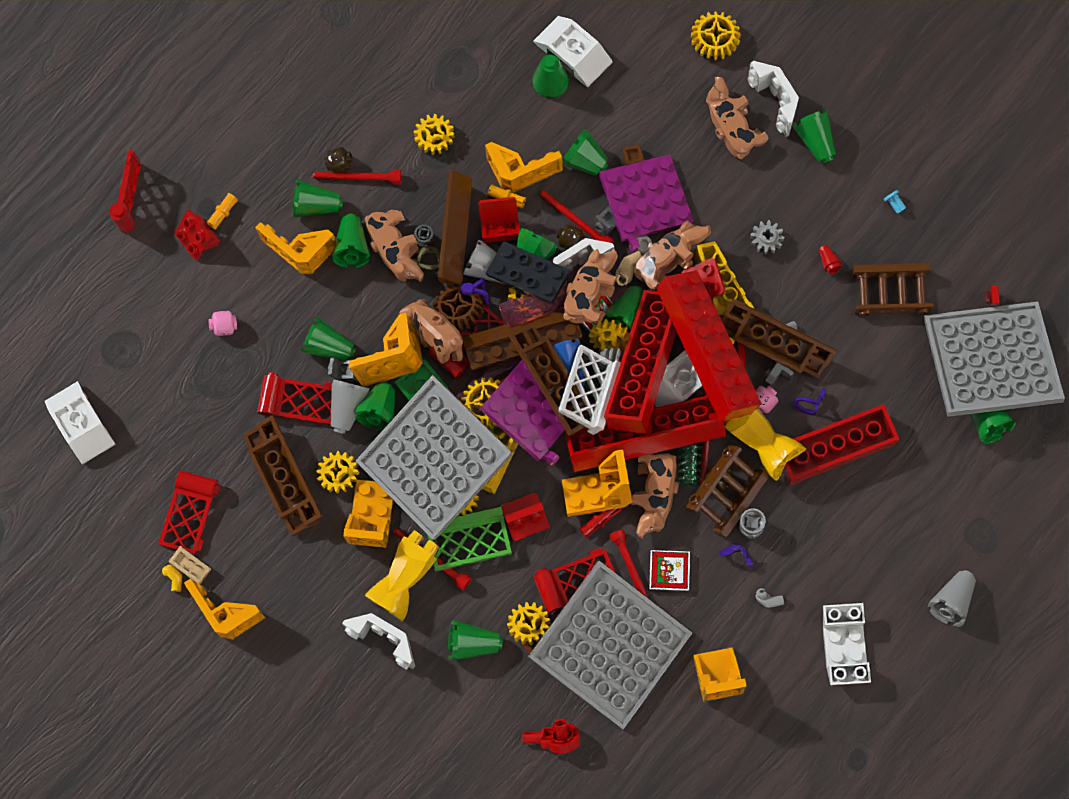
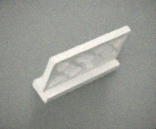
M580 345L558 412L588 428L587 432L593 435L603 430L606 423L604 414L621 362L617 360L612 362ZM582 353L588 356L589 363H584L581 357ZM598 362L606 365L605 371L602 373L598 368ZM592 365L596 375L590 376L586 366ZM578 369H582L585 379L579 380L576 373ZM596 377L600 383V388L597 389L592 381ZM587 381L591 390L586 393L581 384ZM573 385L577 386L580 395L574 396L571 389ZM589 394L594 396L595 404L590 405L587 398ZM581 397L586 406L582 409L579 408L576 399ZM567 402H572L575 409L574 412L565 409ZM588 410L590 421L584 419L582 411Z

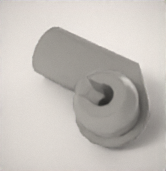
M760 588L757 590L756 599L766 608L784 605L782 595L771 597L766 593L765 589Z

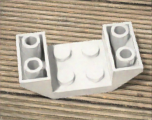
M558 16L533 41L545 53L551 51L573 69L574 77L587 88L612 64V60L600 43L572 19Z
M753 61L750 64L748 82L757 92L770 86L772 94L774 96L777 95L781 107L779 108L776 127L780 133L783 132L785 137H788L799 97L780 67Z
M585 238L555 257L553 263L565 267L571 272L577 264L582 265L588 261V257L596 249L599 250V253H609L614 249V245L609 242ZM567 280L558 296L562 295L566 291L565 289L567 288Z
M686 350L666 366L655 402L656 408L686 401L703 387Z
M77 381L47 399L45 404L65 440L83 465L116 444L89 403L88 397Z
M863 603L823 606V636L826 668L830 685L871 683L869 662L866 659Z
M372 613L343 621L342 624L346 628L344 631L356 640L358 637L364 639L370 628L380 636L383 633L387 635L389 641L397 645L393 653L397 664L406 670L408 667L414 669L415 663L406 633Z

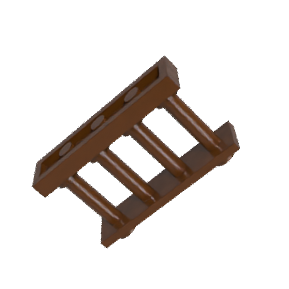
M930 263L854 265L852 278L859 280L861 305H856L854 314L865 317L871 314L917 313L918 315H926L928 312H931L933 303H926L924 278L931 271ZM888 277H895L898 281L899 304L887 303L886 279ZM914 277L917 280L918 303L907 304L905 278ZM869 278L878 279L880 304H868L867 279Z
M732 445L724 449L719 461L697 492L690 497L689 503L685 507L695 512H698L700 509L715 522V527L712 531L723 537L729 535L741 518V515L746 511L770 476L766 470L757 468L752 470L737 456L742 449ZM732 462L748 476V480L743 486L726 472ZM721 478L737 491V495L732 502L715 488ZM710 494L726 507L722 517L704 503Z

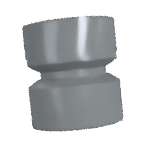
M755 508L744 511L739 522L740 533L749 539L760 536L766 523L764 514Z

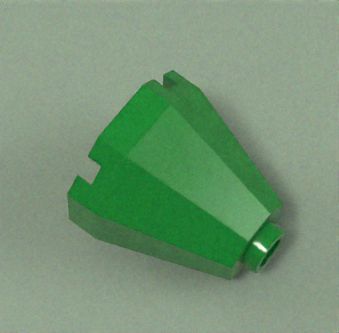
M584 129L563 157L562 163L567 167L597 176L599 172L605 171L608 167V164H606L608 158L592 135Z
M522 228L518 235V248L546 260L556 252L558 246L555 243Z
M388 383L377 384L357 406L355 420L369 429H372V426L378 427L376 431L382 432L395 417V389H393L392 385Z

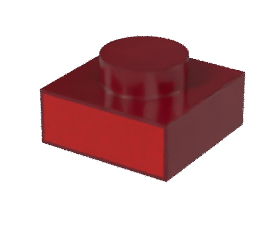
M991 285L988 291L985 292V302L988 303L989 307H997L1000 304L998 285Z

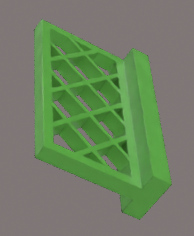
M498 507L456 517L439 535L446 540L441 548H438L437 554L434 555L436 558L434 567L435 571H440L512 554L502 508ZM501 522L502 529L498 535L489 530L492 524ZM479 527L484 530L479 539L470 534L473 528ZM455 532H461L465 535L460 544L451 539ZM486 533L496 537L491 546L482 542ZM467 537L476 541L472 550L462 546ZM499 539L506 544L507 550L499 552L493 547ZM449 541L458 546L452 555L443 550ZM479 544L488 548L485 555L479 556L474 553ZM460 548L469 553L465 560H459L455 557ZM441 552L450 557L446 564L438 565L437 558Z

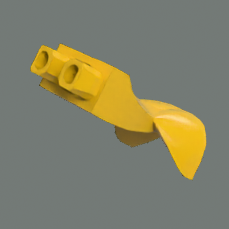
M758 408L751 415L724 421L726 424L724 427L730 433L758 451L762 464L769 475L776 481L779 479L786 462L806 450L796 440L775 433L769 421Z
M415 530L408 538L404 536L399 543L389 575L380 580L365 594L368 600L381 606L402 622L408 612V589L418 582L436 561L434 555L439 548L431 540H428L424 548L419 546L424 537Z

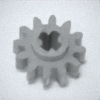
M770 220L767 221V225H764L761 221L759 228L754 226V233H751L750 236L751 239H754L751 245H758L757 252L764 249L765 255L768 250H771L774 254L775 247L780 249L782 246L780 242L784 241V236H780L783 229L777 230L778 223L771 226Z

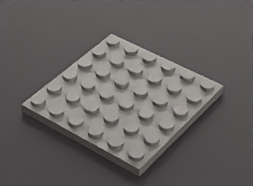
M1038 302L924 316L947 417L1064 402V393Z
M432 375L358 457L356 462L431 539L436 540L514 453Z
M598 561L528 658L618 727L624 729L689 639L692 632Z

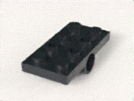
M507 242L502 243L486 271L488 277L511 286L517 293L523 296L531 295L552 305L571 273L565 267Z

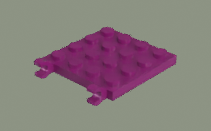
M670 154L599 173L621 241L628 242L631 253L638 251L640 244L637 238L679 228L687 220L693 224V218Z
M521 360L482 405L480 410L537 461L543 458L548 465L552 466L560 457L548 449L565 429L524 361Z

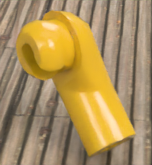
M173 565L164 566L162 569L163 575L168 576L172 580L171 591L181 592V572Z

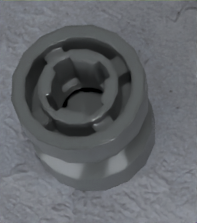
M420 225L415 230L417 245L421 248L431 247L434 243L433 230L428 225Z

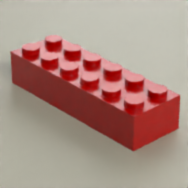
M885 405L877 406L794 438L793 440L801 443L806 450L786 462L783 473L790 486L896 445L899 437Z

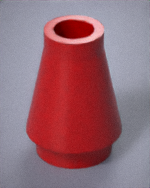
M828 245L822 246L818 250L824 270L828 274H834L842 268L841 260Z

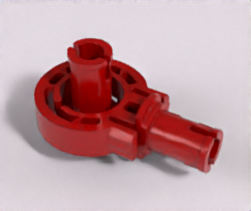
M564 719L556 720L554 726L544 727L540 732H523V744H541L542 749H549L558 754L571 752L580 746L578 728L573 724L567 723Z

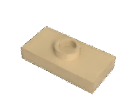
M179 546L168 561L192 580L198 581L200 585L212 570L181 546Z

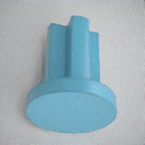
M898 190L884 198L885 202L889 201L897 214L906 209L897 195L899 193Z

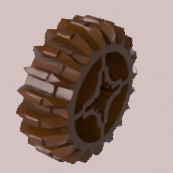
M453 285V288L446 287L445 292L440 290L441 296H436V301L433 302V309L441 313L461 332H463V328L470 330V325L476 326V320L481 321L484 306L481 295L475 292L470 295L463 294L462 285L459 287Z

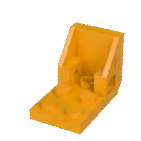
M493 142L485 145L487 160L501 188L512 190V193L563 171L562 156L559 151L555 153L549 152L544 158L532 160L524 166L518 153Z
M260 222L255 227L260 239L301 274H313L333 252L336 242L333 233L329 230L298 234L289 244L284 237L275 235V230L268 224L265 226Z
M407 313L398 315L384 336L383 352H376L369 356L348 361L350 370L362 387L417 372L423 364L420 338Z
M623 450L614 451L598 465L599 473L562 480L568 517L622 508L632 503Z
M358 480L356 482L352 514L349 515L344 529V538L348 544L387 547L393 499L376 481Z
M190 578L184 582L208 622L221 638L233 640L265 619L256 605L224 602L216 608L209 598H205L207 592L198 581L194 582Z
M733 647L693 656L703 702L743 694L747 687L745 678L741 679Z

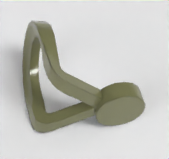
M423 247L417 259L412 260L419 267L431 270L439 268L441 252L435 247ZM430 251L435 253L438 258V264L426 265L420 263L424 253Z

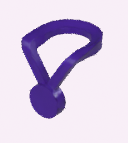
M484 278L473 285L471 283L462 285L463 294L470 295L473 292L482 294L485 306L489 305V296L486 292ZM482 284V290L477 289Z
M822 388L817 401L806 397L796 398L794 401L795 408L802 413L815 415L820 402L824 399L826 389ZM805 401L816 405L815 410L804 408L799 402Z
M734 544L719 552V555L722 557L740 549L748 567H753L750 557L740 544Z

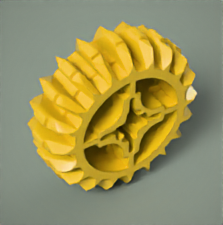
M717 11L714 12V15L708 12L707 17L701 15L700 20H696L695 25L692 26V45H696L695 50L700 51L701 56L707 54V59L714 56L716 61L717 57L720 56L723 60L725 54L730 56L731 51L735 52L736 46L739 45L740 28L735 26L736 20L731 21L730 15L724 17V12L721 15H718ZM713 25L712 28L705 29L706 27ZM715 30L717 35V41H715L714 37ZM726 40H729V41H728L727 43H725L724 45L718 46L720 43L726 42Z
M482 378V383H478L475 380L474 387L468 385L470 391L463 392L466 397L461 398V401L485 426L487 425L489 429H492V424L495 422L486 414L485 416L475 414L473 410L481 411L480 408L490 397L488 391L494 392L501 385V382L498 379L494 382L492 378H489L488 382H486L485 378Z

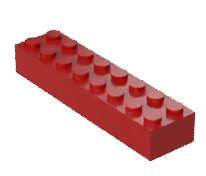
M698 271L666 276L656 289L719 421L724 422L751 415L762 403Z
M643 291L604 414L608 429L646 434L677 333L658 291Z
M708 396L653 408L646 434L608 429L607 423H605L603 430L594 435L587 432V427L572 436H568L565 431L574 472L598 467L617 450H623L624 458L627 460L726 436L724 422L719 421Z

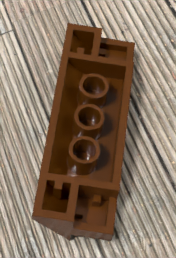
M449 170L438 273L439 283H445L449 288H453V285L456 284L462 285L473 179L454 170Z
M734 298L726 305L725 311L721 316L728 334L733 336V340L799 373L805 371L819 378L836 353V349Z
M564 308L471 334L462 337L471 370L475 371L488 366L493 368L522 359L508 337L510 333L522 327L525 328L534 324L542 339L547 337L553 346L570 339L572 342L576 338L579 340L583 339L579 324L565 320L563 317L565 311Z
M534 324L510 333L508 337L568 436H572L586 428L584 425L558 412L570 374L547 337L542 339ZM573 385L571 389L574 396L580 395L577 386ZM582 397L576 399L579 408H584L585 404ZM567 402L565 409L574 412L575 409L572 402ZM582 411L584 419L590 421L587 411Z
M272 415L256 424L257 427L243 434V437L250 449L248 452L280 518L284 520L291 536H296L310 527L313 528L323 516Z

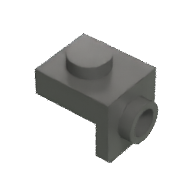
M609 206L600 215H597L593 221L595 229L606 236L616 227Z
M335 357L330 358L328 376L338 381H357V378L349 368L348 361L351 360L342 361Z
M777 362L773 370L769 369L766 372L764 386L768 387L769 385L772 388L780 375L791 380L794 372H792L791 368Z

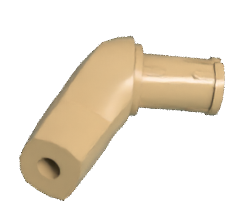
M640 251L624 257L615 273L616 281L619 285L623 286L631 282L635 264L642 257Z

